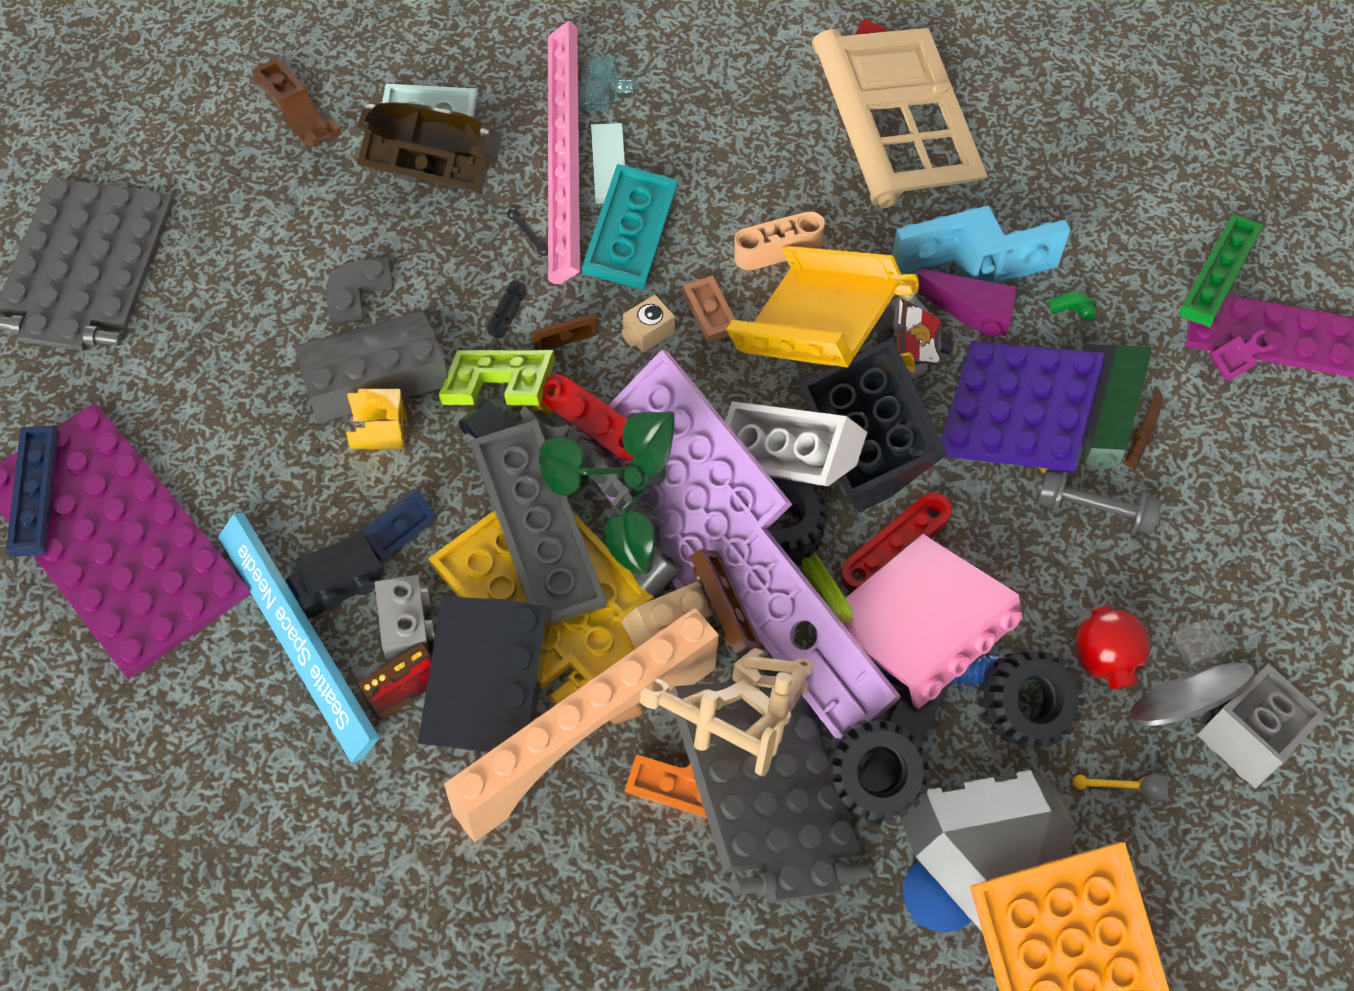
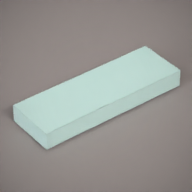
M622 123L591 124L596 204L604 203L616 165H625Z

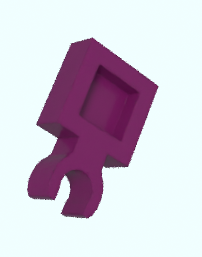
M1265 330L1253 332L1245 343L1241 336H1236L1208 353L1216 369L1226 382L1257 365L1252 355L1269 351L1273 347V343H1268L1264 347H1260L1257 344L1258 336L1265 333Z

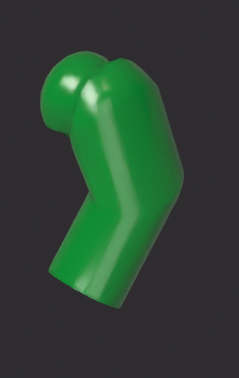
M1071 291L1047 300L1052 315L1068 309L1079 312L1081 319L1084 321L1092 320L1097 315L1094 300L1078 291Z

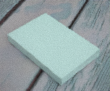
M386 84L382 103L421 104L444 108L474 117L478 93L476 88Z

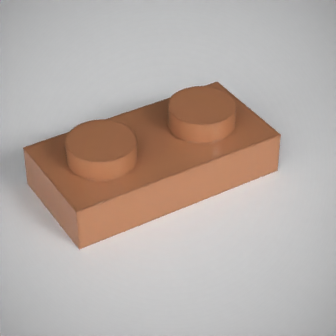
M713 275L683 285L682 293L707 343L728 337L729 334L726 328L732 320L736 319Z

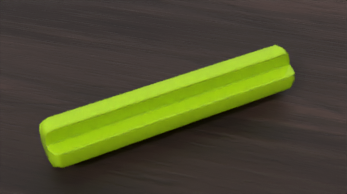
M814 554L809 558L804 557L801 561L803 565L802 570L811 585L842 623H850L854 618L852 615L853 608L821 559Z

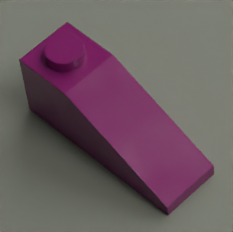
M919 268L917 275L919 289L917 293L973 330L981 331L984 335L990 337L1006 336L1012 317L1017 287Z

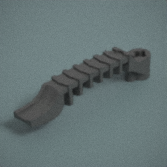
M525 405L521 409L520 415L524 423L533 420L538 421L545 441L555 437H568L578 442L585 453L583 468H614L621 466L618 461L611 459L606 448L599 446L593 438L580 429L571 428L569 425L557 427L540 409L533 411ZM624 474L589 475L596 483L602 485L600 489L606 495L612 498L616 497L611 504L619 511L638 493V490L626 484ZM643 496L629 512L640 511L650 519L655 531V549L650 562V573L640 574L631 572L634 574L635 581L642 589L653 596H659L679 573L681 566L664 547L663 525L666 523V520L657 515L654 511L655 506L653 503L648 502Z

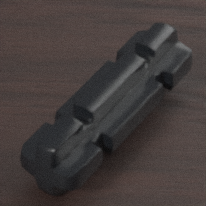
M516 280L509 283L506 289L508 293L502 296L493 314L495 317L491 318L487 326L489 335L496 338H503L508 330L506 326L511 324L520 306L518 302L519 300L522 301L526 294V285Z

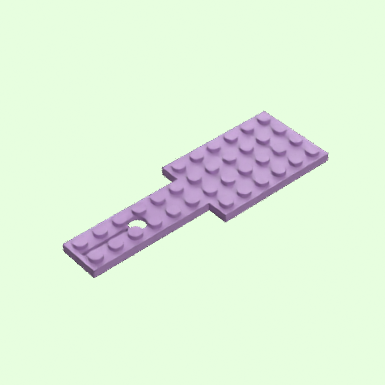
M661 350L619 393L609 406L628 419L632 415L641 412H674V436L669 459L665 465V480L658 486L650 487L649 495L644 496L648 502L653 503L655 506L654 511L657 515L666 520V523L663 525L664 547L681 566V570L671 582L677 590L698 582L693 572L695 566L690 555L700 549L718 551L758 639L774 659L787 661L805 658L813 663L812 673L805 679L809 683L808 692L802 696L836 739H841L845 734L843 731L849 726L853 728L858 725L857 722L878 719L901 696L767 530L792 503L670 353ZM596 441V443H597L599 446L605 448L604 446H602L600 443H598V442ZM608 450V455L611 459L618 461L621 464L620 467H625L632 463L631 461L619 458ZM606 495L607 498L611 501V503H612V501L616 498V497H613V498H612V497ZM698 582V584H699V586H700V588H701V590H702V592H703V591L705 590V588H704V586H702V585ZM802 621L811 622L817 630V640L808 650H802L794 643L796 637L795 627Z

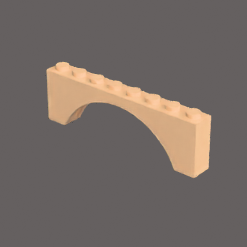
M694 607L444 783L452 813L475 843L507 820L517 803L532 785L571 748L615 716L640 703L641 690L645 687L652 691L653 680H663L669 685V691H671L675 686L694 685L715 670L718 646L717 632Z

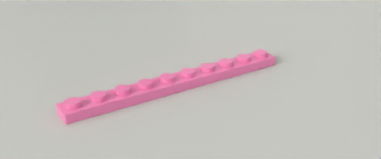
M567 21L548 36V281L554 284H561L580 272L577 26L570 21Z

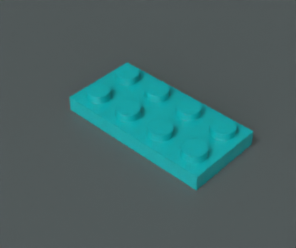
M617 164L582 265L581 273L644 290L674 199L678 180Z

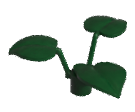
M672 411L641 412L632 415L626 421L623 429V445L626 452L634 458L632 463L625 467L583 468L584 450L578 442L568 437L551 438L545 441L539 450V463L543 478L548 487L558 495L568 496L577 492L581 486V474H624L626 484L638 490V493L621 508V516H612L607 520L605 540L611 555L623 567L640 574L650 573V562L655 549V531L652 522L644 513L640 511L629 512V510L643 496L649 495L650 487L658 486L665 480V465L669 459L674 436V412Z

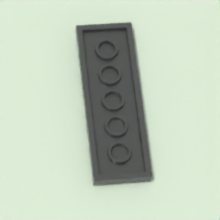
M533 420L470 440L526 600L528 603L548 605L552 611L550 626L606 608L607 601L567 496L558 495L553 492L543 478L539 463V450L545 439L538 421Z

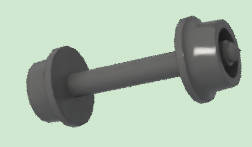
M1046 469L1043 480L1035 484L1037 491H1039L1037 504L1048 507L1052 514H1056L1061 499L1132 518L1129 534L1133 536L1138 532L1151 535L1156 523L1163 520L1160 514L1161 500L1149 496L1147 491L1143 489L1140 491L1136 504H1131L1065 486L1068 471L1065 470L1052 471Z

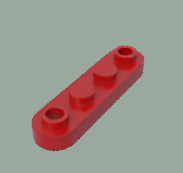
M555 374L546 379V384L543 387L542 401L547 407L619 458L632 462L634 457L626 452L623 445V429L628 420L627 417L568 377Z
M929 493L922 496L844 562L840 576L843 586L850 592L855 591L922 534L930 539L949 523L952 514L950 501L938 493ZM933 510L936 511L939 514V516L937 518H932L928 516L927 512ZM854 573H861L865 579L858 581L852 575Z

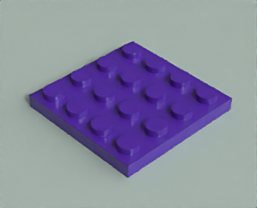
M971 341L941 437V442L947 453L945 457L1077 472L1106 362L1105 353Z

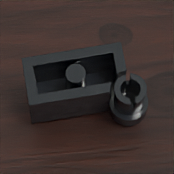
M360 534L296 558V572L300 579L298 580L295 573H292L285 579V582L309 620L323 613L326 608H333L347 598L358 594L366 595L375 589V582L381 581L382 566L365 536Z

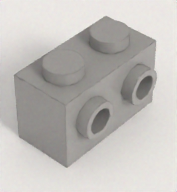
M418 575L376 581L375 590L381 642L386 661L396 659L420 643L425 646L430 654L429 642L435 640L433 620H426L425 609L431 608L428 587H421Z

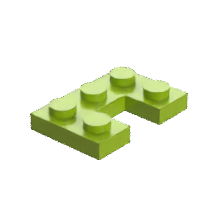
M457 350L447 373L448 378H445L439 393L442 405H475L483 382L508 383L504 393L507 405L540 406L543 398V387L546 384V379L550 377L556 361L553 350Z

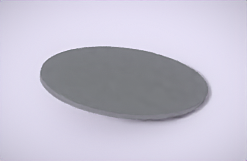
M1245 663L1215 665L1166 682L1148 692L1132 706L1130 710L1131 721L1141 726L1169 724L1191 717L1201 722H1207L1211 717V709L1236 697L1254 680L1253 667Z

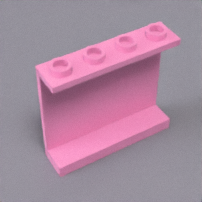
M922 534L846 597L853 608L852 615L854 618L850 623L844 622L843 625L874 663L909 687L913 706L919 710L929 700L935 699L941 690L955 677L961 676L979 656L989 652L994 643L1008 631L1014 630L1023 618L1019 594Z

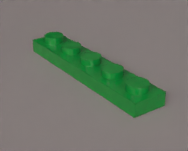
M1232 214L1186 297L1179 316L1211 328L1258 239L1263 224Z

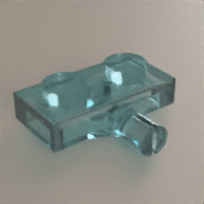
M585 58L578 99L579 110L610 112L611 100L615 96V92L634 93V80H616L615 58Z

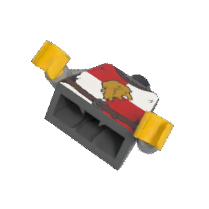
M899 274L900 286H897L895 290L899 298L888 304L878 320L877 345L893 338L913 380L924 375L927 368L937 365L940 359H947L952 352V343L941 338L942 322L940 318L929 313L927 308L916 297L919 289L917 275Z

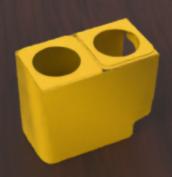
M358 389V393L347 394L354 422L394 420L365 422V428L358 427L356 428L357 432L347 431L346 435L350 449H405L403 423L406 420L407 429V416L400 389Z

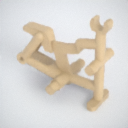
M754 648L735 662L732 679L736 683L728 688L716 692L705 689L681 699L669 693V685L666 682L655 679L653 680L652 691L645 687L641 690L640 703L652 709L662 706L696 724L694 747L698 750L703 751L709 748L711 733L757 756L755 773L764 777L770 768L772 757L777 754L779 743L782 741L784 726L791 719L792 709L801 695H805L808 692L809 683L805 679L812 673L813 663L805 658H799L795 661L764 658L765 652ZM758 669L779 671L780 673L777 676L760 675ZM759 687L772 688L770 698L761 692ZM742 698L761 713L763 717L744 732L715 717V711L722 708L723 705L733 703Z

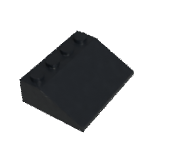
M893 338L856 355L848 368L834 366L799 383L811 412L847 416L867 432L857 465L840 477L849 500L858 512L891 498L947 455Z
M442 596L418 744L489 753L536 719L552 614L548 605L512 600Z

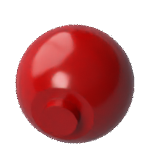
M1112 605L1091 610L1092 617L1082 622L1075 637V653L1080 665L1092 677L1106 679L1110 691L1138 684L1137 672L1146 665L1150 654V638L1145 626L1137 617L1127 611H1114Z

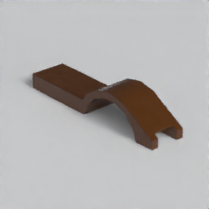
M279 57L252 69L254 78L280 108L288 124L304 145L315 147L329 138L342 134L341 128L333 119L328 120L327 123L323 120L310 99L306 88Z

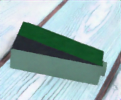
M1083 344L1081 351L1105 353L1106 360L1083 446L1085 464H1094L1099 469L1119 466L1127 449L1152 353L1151 347Z

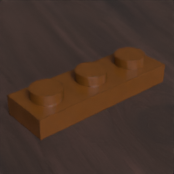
M700 549L690 555L695 566L693 568L694 575L707 592L709 597L708 606L723 627V639L728 648L734 654L746 655L754 648L763 649L719 552Z

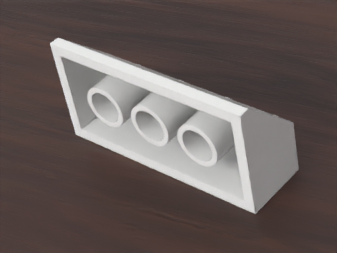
M733 401L725 420L727 425L770 477L823 486L831 485L857 465L867 435L864 429L847 416Z

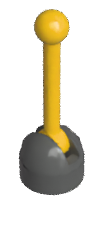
M1166 771L1146 772L1139 781L1087 779L1084 775H1077L1073 779L1074 787L1079 790H1083L1087 786L1139 789L1141 794L1148 800L1167 801L1168 776Z

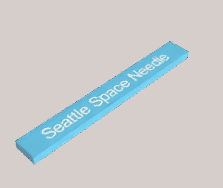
M234 513L218 536V539L249 588L250 593L351 763L358 762L367 755L380 737L245 514Z

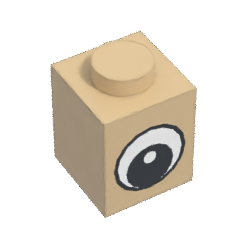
M656 295L623 314L622 335L631 347L636 345L642 353L675 333V316Z

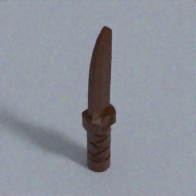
M1158 389L1154 392L1142 427L1136 428L1133 434V445H1131L1130 452H1128L1124 461V465L1133 469L1137 468L1147 444L1151 443L1154 436L1152 432L1162 406V394Z

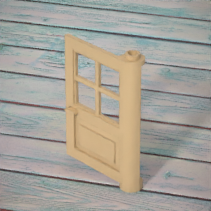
M929 28L842 36L839 30L830 29L814 37L812 46L822 63L869 188L872 205H879L880 208H889L897 203L898 198L904 191L968 183L988 177ZM938 103L948 129L919 133L909 106ZM901 107L911 134L881 138L870 110ZM952 137L962 164L932 168L922 140ZM914 142L924 169L894 173L884 145Z

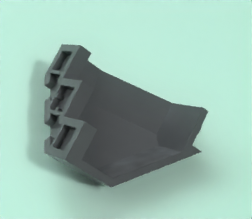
M1032 770L1017 772L1015 779L995 782L994 777L963 783V789L942 792L941 787L928 789L926 794L922 793L919 796L920 804L916 808L914 806L907 809L908 814L900 817L915 857L981 932L982 929L969 885L1069 857L1076 824L1056 784Z

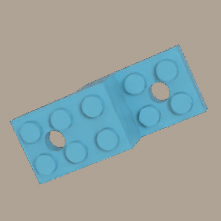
M988 205L977 209L970 208L950 216H939L919 224H908L897 229L892 256L901 274L918 271L919 268L925 269L954 261L962 277L1001 283L1057 268L1070 233V228L1066 220L1054 223L1047 222L1039 227L1024 231L1016 230L1004 236Z

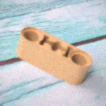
M804 212L739 230L735 235L734 261L736 265L744 270H754L787 261L782 251L783 246L821 249L824 237V218L816 212Z

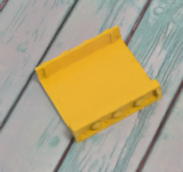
M783 246L782 251L791 267L754 322L731 321L726 328L736 349L746 354L848 368L895 295L896 287L900 286L898 276L901 272L892 255Z

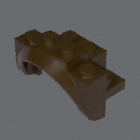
M370 101L364 107L357 126L365 133L357 164L361 167L391 173L395 177L455 192L461 189L482 194L488 167L495 168L502 137L495 129L490 128L479 119L460 112L421 104L399 102L376 103Z

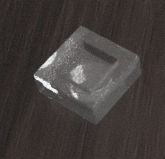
M1206 619L1174 631L1170 637L1189 668L1221 656L1225 650Z

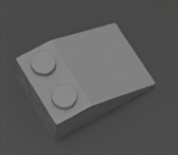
M1268 663L1254 677L1252 683L1243 692L1234 697L1197 735L1213 752L1223 758L1242 779L1246 780L1256 789L1286 760L1326 714Z

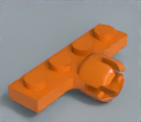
M636 754L624 790L625 793L707 819L691 764L686 768H679Z

